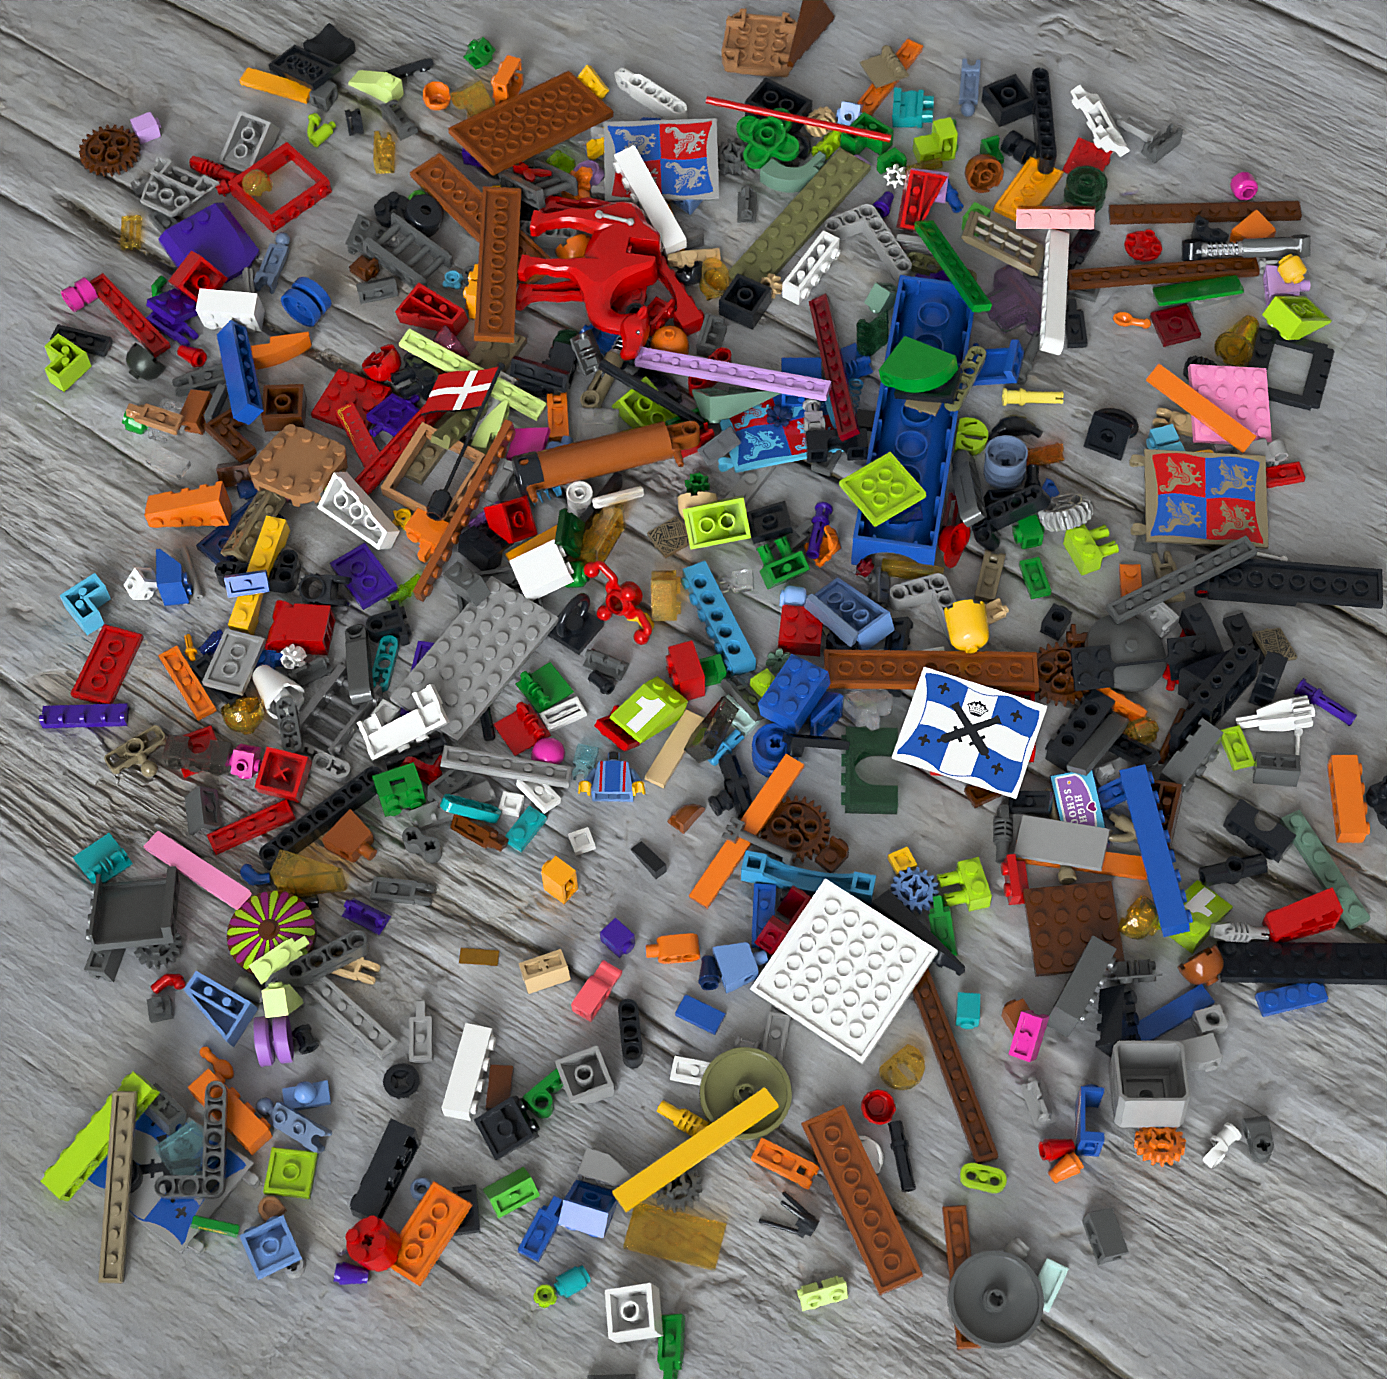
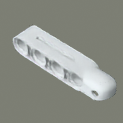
M619 68L614 73L619 88L666 120L687 119L686 103L643 75L634 74L626 68Z

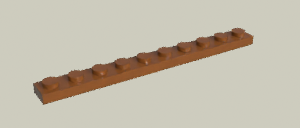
M504 420L413 590L417 600L424 602L426 597L431 595L433 584L436 579L440 578L445 561H449L452 555V548L455 544H458L459 535L463 528L469 524L470 515L473 510L477 509L482 492H486L489 479L497 471V464L500 459L505 457L509 442H512L515 438L516 431L513 422Z

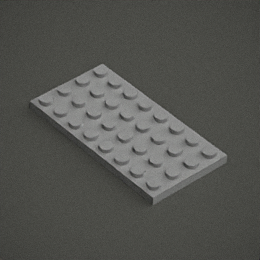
M493 576L485 583L491 594L477 607L470 602L390 696V701L402 707L405 711L412 712L415 709H419L412 693L427 688L429 684H434L443 702L441 705L450 722L436 729V731L456 744H459L482 714L485 713L557 625L559 617L530 599H526L525 596Z

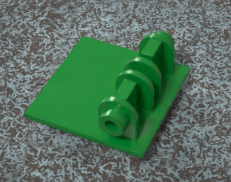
M551 662L533 673L522 672L520 674L521 680L515 683L538 714L574 693Z

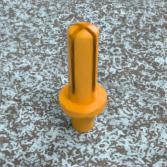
M187 634L184 636L186 644L185 655L189 657L190 661H195L197 649L193 646L191 635Z

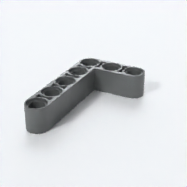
M212 1081L205 1089L202 1175H165L159 1177L155 1181L154 1190L161 1198L215 1199L223 1195L226 1180L228 1090L222 1082ZM216 1087L223 1089L221 1097H211L212 1089ZM216 1110L221 1111L222 1118L217 1122H212L210 1114ZM213 1134L221 1135V1142L218 1145L209 1144V1138ZM214 1157L219 1158L221 1161L220 1166L216 1169H210L208 1167L209 1160ZM166 1181L171 1182V1191L165 1194L161 1193V1184ZM189 1181H194L196 1183L195 1190L192 1193H185L184 1185ZM212 1181L220 1183V1188L215 1193H210L207 1189L208 1184Z

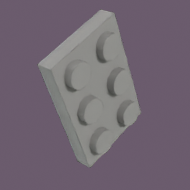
M225 628L203 678V685L243 696L266 644L265 638Z

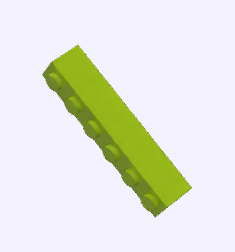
M132 1072L122 1080V1085L117 1091L138 1092L137 1121L160 1094V1091L142 1075ZM112 1094L108 1096L106 1104L102 1109L92 1115L91 1122L77 1133L75 1141L61 1152L58 1161L45 1171L41 1182L57 1198L69 1202L107 1157Z

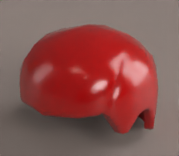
M875 1089L866 1093L863 1097L861 1111L863 1117L869 1123L882 1125L892 1120L896 1111V1105L893 1097L887 1091Z

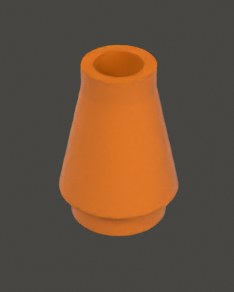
M1074 1152L1071 1154L1067 1153L1048 1172V1175L1057 1184L1059 1181L1081 1173L1080 1170L1084 1166Z

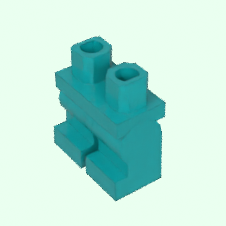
M894 88L892 128L917 126L916 128H922V123H933V110L923 109L934 108V96H924V90L902 92V88Z

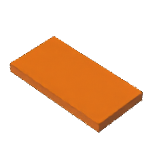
M433 1181L399 1233L402 1247L401 1249L399 1248L397 1261L390 1268L416 1285L421 1286L469 1212L472 1204Z

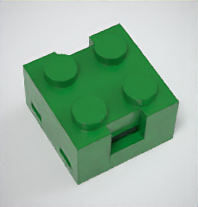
M414 762L372 776L385 817L396 816L402 812V809L408 807L416 809L426 804L422 784Z

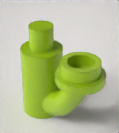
M313 113L308 115L307 135L310 143L317 148L333 134L336 124L333 121L328 124L324 123L314 132L315 126L318 127L320 125L321 118L318 114Z

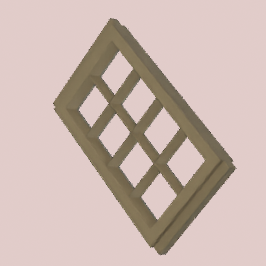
M970 211L961 236L964 242L1031 276L1037 277L1045 253L1043 245L976 211ZM980 223L989 228L988 232L977 227V224ZM992 231L1003 235V239L993 235ZM974 233L985 237V242L974 237ZM1009 238L1019 243L1018 247L1007 242V239ZM989 241L1000 245V249L990 245ZM1022 246L1033 250V254L1023 250ZM1004 248L1016 253L1015 257L1004 252ZM1019 256L1030 260V264L1020 260Z

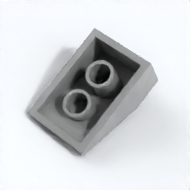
M239 111L218 163L241 172L245 171L267 155L273 147L280 129L269 121Z

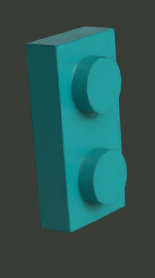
M528 806L505 835L509 839L508 844L522 853L545 824L547 816Z

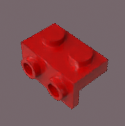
M655 297L647 306L650 324L649 335L651 337L659 328L665 326L669 319L673 318V313L676 312L674 299L671 298L669 302Z
M615 705L610 715L597 719L594 727L603 736L608 737L619 749L626 752L640 746V743L610 719L611 714L620 707Z
M1007 854L1004 861L1001 862V873L1005 877L1004 895L1008 898V905L1024 904L1023 889H1029L1025 861H1016V854Z

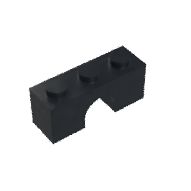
M859 428L860 434L841 441L837 429L806 431L805 448L807 463L827 462L828 452L832 449L843 450L847 455V461L867 460L868 439L866 428Z
M1267 651L1248 703L1259 707L1272 703L1288 658L1279 653Z
M1240 799L1227 815L1223 827L1230 834L1244 840L1248 846L1261 851L1269 860L1279 863L1293 845L1297 835L1279 823L1270 831L1258 829L1254 821L1259 810L1243 799Z

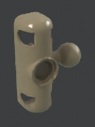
M153 725L106 754L104 760L113 774H119L120 771L125 768L128 769L134 764H141L142 774L146 777H153L158 771V766L155 762L148 760V755L155 752L162 745H166V736L158 725ZM150 731H154L157 737L149 741L147 734ZM116 753L120 760L113 764L110 757Z

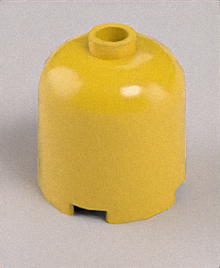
M973 599L952 603L953 608L949 609L946 607L944 609L949 640L956 649L966 651V653H975L989 639L986 605L983 601L976 604L973 602Z

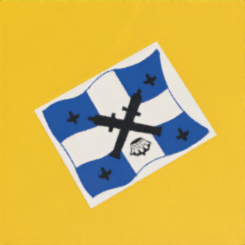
M924 667L892 759L1016 799L1047 706Z

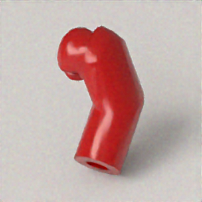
M164 974L151 985V989L156 994H159L167 986H174L175 989L181 990L185 987L186 982L181 974Z

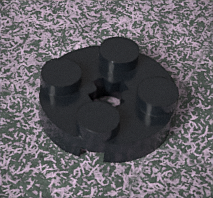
M390 192L379 199L374 205L377 222L383 227L390 228L391 214L393 213H390V211L396 209L397 212L395 214L403 217L409 199L399 195L397 192Z

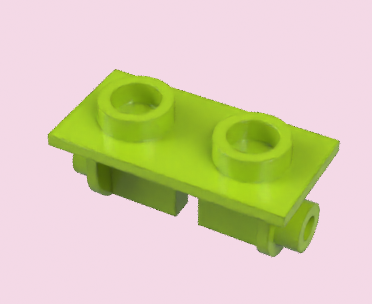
M828 132L822 138L823 142L819 141L812 147V155L815 156L820 151L825 154L826 161L840 147L842 132Z

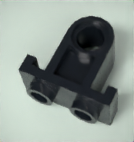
M398 599L390 601V611L372 615L367 619L366 628L371 641L379 643L384 636L392 635L400 638L402 646L410 644L408 636L412 635L409 623H404L403 619L407 618L404 606H399Z

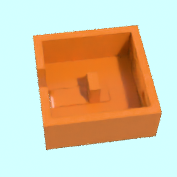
M507 55L504 62L500 63L497 74L493 75L491 85L493 86L495 105L518 95L523 87V74L515 72L516 70H522L520 58Z

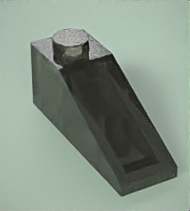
M722 696L692 733L684 751L698 763L714 758L739 709L729 699Z

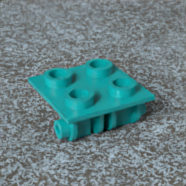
M110 833L73 856L75 862L92 884L96 883L97 874L101 875L102 883L104 884L133 864L125 850L119 846Z

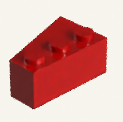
M912 169L906 171L897 229L916 232L914 229L915 221L925 220L948 176Z

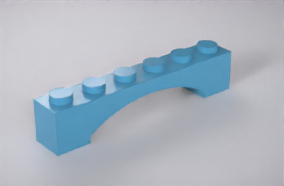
M745 851L741 868V881L755 884H776V888L787 889L789 887V890L794 885L805 893L814 895L824 879H827L869 906L872 902L876 875L855 871L850 874L817 872L786 865L768 857L767 854Z

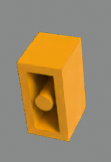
M556 855L551 861L545 862L541 869L544 890L565 904L578 890L576 870Z

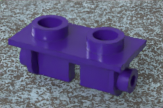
M354 898L351 900L347 899L344 903L346 910L342 914L343 918L378 935L382 933L391 916Z

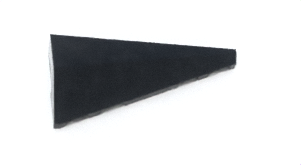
M887 890L871 902L869 907L937 949L938 953L933 962L938 967H947L955 971L958 976L965 972V966L890 890Z

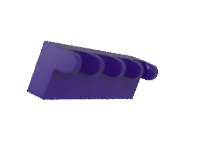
M127 703L43 706L42 714L39 715V722L42 728L127 726L129 706Z

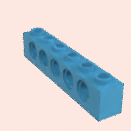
M706 561L682 569V586L685 590L688 589L690 602L693 606L696 605L698 609L699 620L705 622L707 626L705 627L709 639L713 638L715 651L717 654H721L726 672H730L731 676H740L756 670V658Z

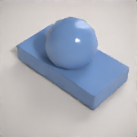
M328 1080L315 1083L303 1081L298 1083L297 1086L282 1089L284 1104L296 1111L331 1104Z

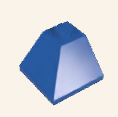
M829 691L824 693L809 715L810 735L822 736L842 717L844 697L842 694Z

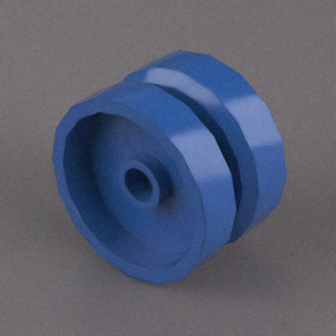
M306 277L297 278L292 284L291 289H288L280 299L285 311L298 323L308 327L314 326L320 320L321 315L325 314L332 304L327 292L315 281Z
M776 723L766 724L759 728L752 740L753 766L758 773L768 778L784 755L787 754V743L782 742L783 733L796 734Z

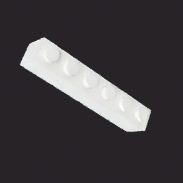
M635 145L614 154L615 162L613 167L616 173L622 175L621 181L625 189L629 188L632 202L638 204L647 223L659 232L662 251L666 257L667 254L686 248V238Z

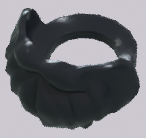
M798 131L788 133L799 139L804 146V149L793 160L800 158L806 160L811 153L810 140H808L805 134Z

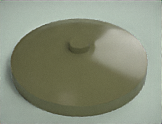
M734 1048L718 1055L706 1068L699 1088L700 1105L706 1119L711 1124L765 1087L779 1104V1108L734 1138L737 1140H755L772 1133L785 1119L792 1100L791 1083L783 1066L770 1054L755 1048Z

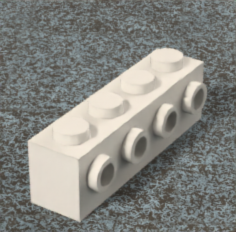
M826 231L821 232L783 282V298L797 305H800L803 299L806 300L813 286L816 287L822 274L827 273L832 261L837 260L839 257L840 238Z

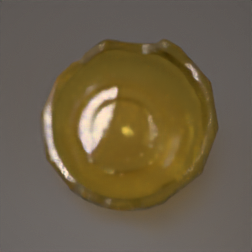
M260 169L248 172L242 179L243 191L249 196L261 197L264 191L270 192L273 187L270 176Z

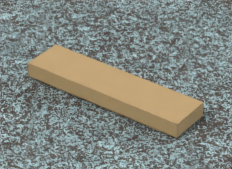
M685 710L646 773L645 780L664 789L704 724L705 718Z

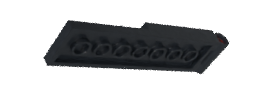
M1199 554V555L1195 556V560H1197V559H1199V558H1201V557H1203V556H1205V555H1207V554ZM1248 559L1194 586V595L1199 598L1208 597V600L1296 606L1297 602L1382 609L1383 575L1382 569Z

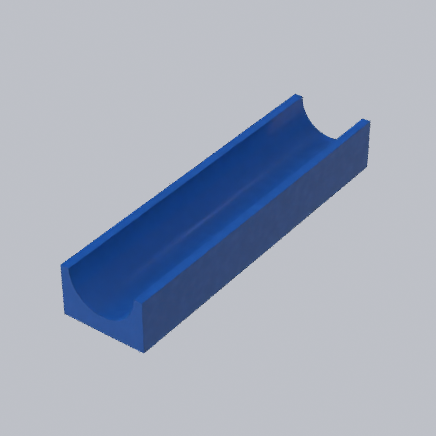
M900 275L885 361L902 338L907 336L955 355L958 368H960L969 351L975 312L970 310L952 282ZM881 383L866 465L891 452L926 491V498L876 527L858 508L853 535L851 564L857 565L864 557L874 553H896L907 556L919 563L924 570V575H932L959 410L949 411L944 407V403H942L936 416L925 412L919 413L916 409L906 407V400L895 399V388L887 387ZM960 383L958 389H963V383Z

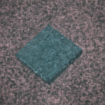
M193 1120L154 1146V1149L171 1175H195L202 1170L203 1134ZM211 1158L208 1162V1165L217 1160L218 1158Z

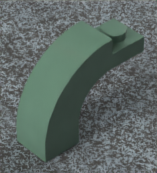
M819 151L810 161L800 167H787L772 158L760 169V182L776 191L787 193L800 192L825 165V154Z

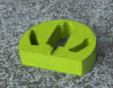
M960 418L954 452L956 453L958 450L964 449L969 451L972 456L981 453L988 441L986 426L975 418ZM965 435L981 437L983 440L965 438Z

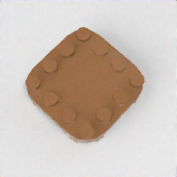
M747 8L739 9V12L732 16L728 15L723 46L721 48L724 70L738 74L787 77L792 70V67H788L787 63L797 22L789 17V13L786 12L782 13V17L747 14Z
M288 424L257 455L248 467L254 487L258 491H261L263 488L292 500L293 506L301 507V504L312 501L316 504L321 500L320 493L329 484L334 472H346L348 468L345 446L339 442L308 429Z

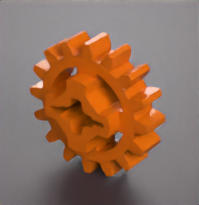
M1140 1127L1139 1131L1135 1133L1134 1148H1137V1155L1143 1154V1161L1149 1159L1153 1166L1156 1162H1159L1161 1167H1164V1162L1172 1166L1174 1160L1179 1162L1181 1155H1184L1186 1139L1182 1138V1131L1176 1132L1177 1127Z

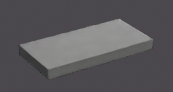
M1023 815L1014 854H1016L1017 858L1102 872L1110 829Z

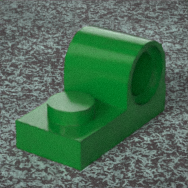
M557 1068L522 1096L529 1107V1111L538 1118H548L554 1111L553 1100L550 1094L558 1092L563 1087ZM541 1101L548 1103L544 1108L537 1107V1104Z

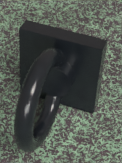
M1103 408L1098 411L1095 410L1083 447L1121 461L1128 440L1139 431V424L1131 414L1120 409Z
M580 593L574 596L557 616L559 617L557 625L548 636L580 655L603 628L604 621L588 612L590 597L586 593Z

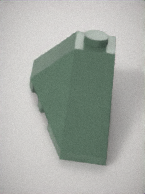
M729 387V391L718 390V388L692 390L701 417L709 420L710 423H720L722 419H729L781 394L747 387L746 391L743 388Z

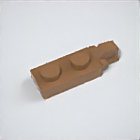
M129 403L126 408V416L133 418L134 421L176 436L184 421L183 415L147 403L140 406Z

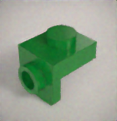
M894 147L877 158L876 170L882 175L887 171L886 168H893L894 164H898L899 168L906 167L907 158L904 153Z

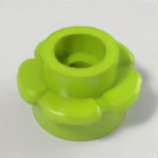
M540 1285L537 1287L533 1299L535 1303H538L539 1307L548 1308L549 1305H553L557 1300L556 1290L551 1285Z

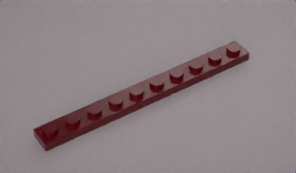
M825 293L808 302L825 378L831 381L832 385L829 396L838 436L841 441L860 434L830 300Z

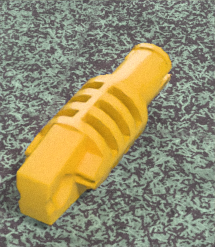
M662 1100L657 1108L659 1114L673 1121V1125L690 1136H694L709 1125L708 1121L685 1108L678 1109Z

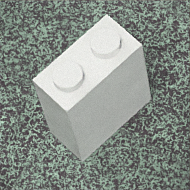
M555 540L509 561L526 599L534 601L574 582L571 575L574 573L570 562L566 563L564 559L567 556L561 545L554 544Z

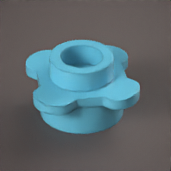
M455 270L448 271L445 274V281L442 282L444 288L460 289L463 276Z

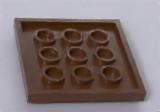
M1111 881L1023 889L1035 977L1072 973L1092 936L1116 948L1113 955L1116 958L1115 962L1125 961Z

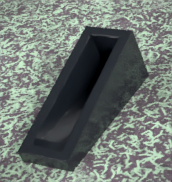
M1022 489L988 490L983 497L985 507Z
M642 841L631 848L633 854L655 879L667 872L666 864Z

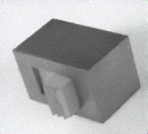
M146 175L131 182L132 189L137 196L143 193L146 182L149 181Z

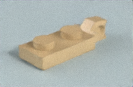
M719 248L685 250L667 254L668 267L683 269L686 264L691 268L694 266L695 261H703L705 269L721 267Z

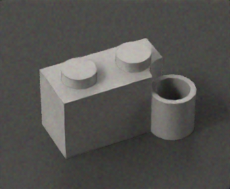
M1265 438L1253 441L1244 453L1235 447L1232 450V454L1265 456L1266 467L1276 466L1279 462L1288 458V452L1283 440L1267 442Z

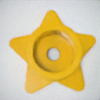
M408 508L394 510L395 519L392 523L395 526H401L405 530L406 523L412 517L411 510Z

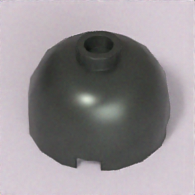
M136 342L127 352L126 364L131 369L128 373L137 380L140 377L144 380L156 379L166 369L162 363L158 362Z

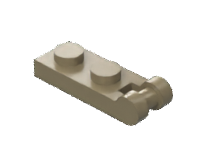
M985 550L974 600L987 603L996 599L1006 556L1004 553H999V555L993 554L989 550Z

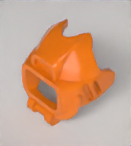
M829 525L824 527L827 536H823L819 557L813 559L815 565L820 568L841 549L837 531ZM806 543L804 545V549L806 552L808 550L809 543Z

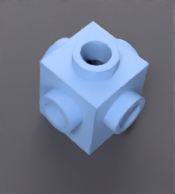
M842 101L841 108H838L836 114L838 124L850 126L862 114L863 104Z

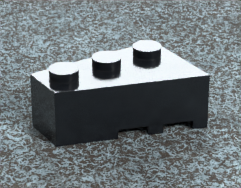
M1126 984L1099 989L1098 1013L1102 1014L1101 1023L1097 1024V1030L1101 1031L1100 1040L1096 1041V1048L1109 1057L1112 1056L1113 1046L1118 1041H1141L1137 1028L1139 1016L1135 1007L1137 995Z

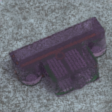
M1007 265L997 270L993 279V291L986 294L992 303L991 311H986L989 319L995 322L1003 333H1008L1025 324V330L1029 335L1033 336L1034 331H1038L1039 334L1042 298L1017 268Z

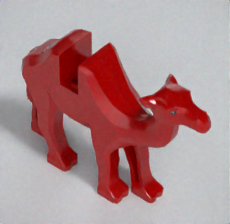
M552 195L546 197V207L533 211L530 223L531 236L539 237L547 230L562 228L584 231L593 236L587 244L584 257L547 259L522 255L518 267L519 281L527 282L535 274L548 275L554 278L563 277L571 280L546 285L519 283L516 293V310L522 311L532 302L540 301L557 303L568 301L585 303L588 319L595 328L606 333L621 336L623 346L620 351L621 359L628 361L637 358L641 348L646 344L650 332L647 307H641L637 313L620 314L613 311L611 306L622 294L656 283L657 265H661L662 259L659 232L647 223L641 209L631 202H608L590 197H583L580 200ZM597 210H600L604 214L625 219L633 218L635 222L630 226L625 222L613 219L597 218L595 213Z

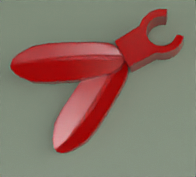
M520 162L519 165H513V172L522 174L528 182L535 181V176L546 177L552 175V172L549 170L530 169L524 162Z

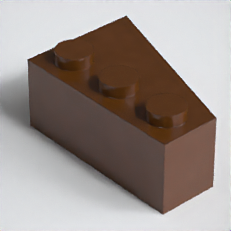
M1154 780V784L1151 787L1152 791L1157 790L1160 803L1156 805L1158 810L1163 811L1165 823H1162L1163 830L1168 829L1171 842L1167 843L1170 850L1183 797L1182 784Z

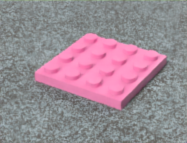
M1190 364L1188 366V379L1191 388L1256 435L1253 441L1265 438L1267 442H1272L1266 368ZM1191 415L1193 443L1231 445Z

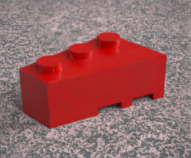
M419 282L395 311L400 323L456 336L468 323L464 309Z
M1333 887L1283 908L1270 910L1266 913L1262 925L1269 928L1270 934L1267 935L1270 942H1291L1334 929L1343 913V909Z

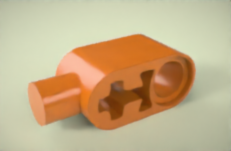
M694 933L664 935L656 939L657 944L645 945L646 957H658V962L662 964L693 962L700 959L699 938Z

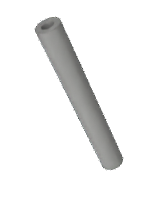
M182 546L180 552L189 581L192 584L195 600H201L203 595L188 547Z

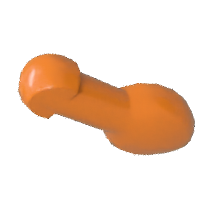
M1118 312L1113 316V321L1122 327L1134 325L1147 329L1151 326L1149 319L1134 318L1127 312Z
M207 1046L200 1049V1056L213 1065L215 1073H220L224 1079L233 1078L234 1070L228 1061L219 1059Z

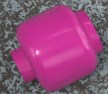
M1248 172L1238 173L1231 180V190L1239 200H1249L1258 191L1256 180Z

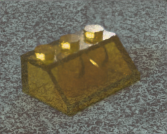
M616 504L603 507L600 513L594 516L590 530L587 529L583 536L581 556L575 558V561H583L585 564L595 561H603L605 563L625 529L624 505Z

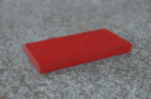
M104 624L70 693L71 696L95 704H113L144 638L143 635Z

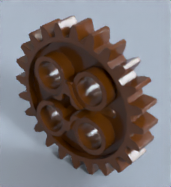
M116 124L112 128L106 125V129L100 126L99 131L92 130L93 134H86L87 139H82L83 144L79 145V155L85 169L89 168L90 173L95 171L97 176L102 172L104 177H106L107 173H110L111 177H113L114 172L121 175V170L127 172L128 166L134 167L133 162H138L137 157L140 156L139 151L141 150L135 133H131L129 128L124 130V126L117 129Z
M1055 642L1053 648L1049 643L1046 646V650L1039 647V652L1037 653L1039 690L1035 691V694L1040 693L1039 700L1046 697L1047 704L1053 700L1055 706L1062 702L1065 707L1067 701L1074 705L1076 699L1081 701L1083 695L1089 694V690L1074 691L1070 649L1075 648V645L1067 648V644L1064 642L1063 646L1059 647L1058 642Z
M795 795L794 800L791 801L789 796H786V802H780L761 830L760 838L796 852V857L792 859L793 863L796 862V858H800L801 862L804 863V857L807 856L812 860L813 853L819 855V848L824 849L826 847L825 842H829L828 834H830L831 827H828L830 820L825 819L827 813L821 812V805L814 807V800L806 803L805 796L802 801H799L798 796ZM797 813V814H799L800 816H799V817H792L791 814ZM780 826L783 827L784 830L778 831L775 828ZM807 828H814L815 831H813V832H808L806 829H807ZM797 841L800 844L791 845L790 842Z

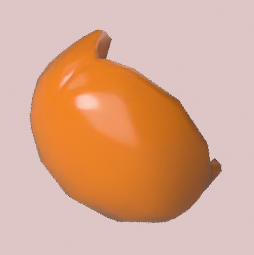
M437 81L427 83L423 89V101L426 107L435 111L448 107L451 99L449 87Z

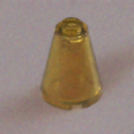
M1246 315L1216 339L1214 345L1215 353L1224 359L1223 362L1225 364L1241 367L1251 360L1259 330L1258 320L1253 316Z

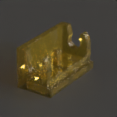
M374 131L373 162L376 174L394 173L395 142H393L390 132H387V138H382L380 131Z

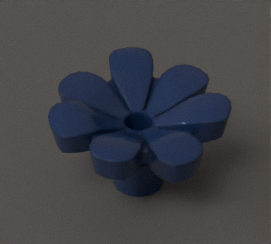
M775 405L773 410L767 409V422L769 424L774 423L775 427H779L780 424L786 427L793 415L788 413V408L783 407L780 410V406Z

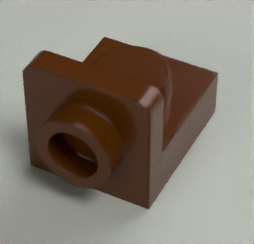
M363 255L349 266L350 272L365 282L374 278L380 271L376 258L369 260Z
M1071 624L1070 631H1066V643L1070 644V647L1072 645H1075V648L1085 647V639L1088 632L1077 634L1076 625Z
M832 836L829 844L815 858V863L828 873H834L849 857L847 843L841 838L837 839L835 836Z

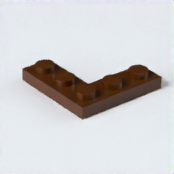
M231 408L204 424L205 431L239 463L244 462L257 453L256 448L236 430L245 423L233 418Z

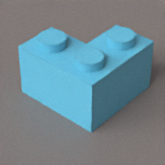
M95 573L59 595L66 610L87 636L104 625V621L97 608L111 600L106 586Z

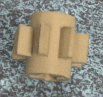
M768 273L767 277H762L760 283L772 288V298H775L776 294H781L783 290L780 276Z

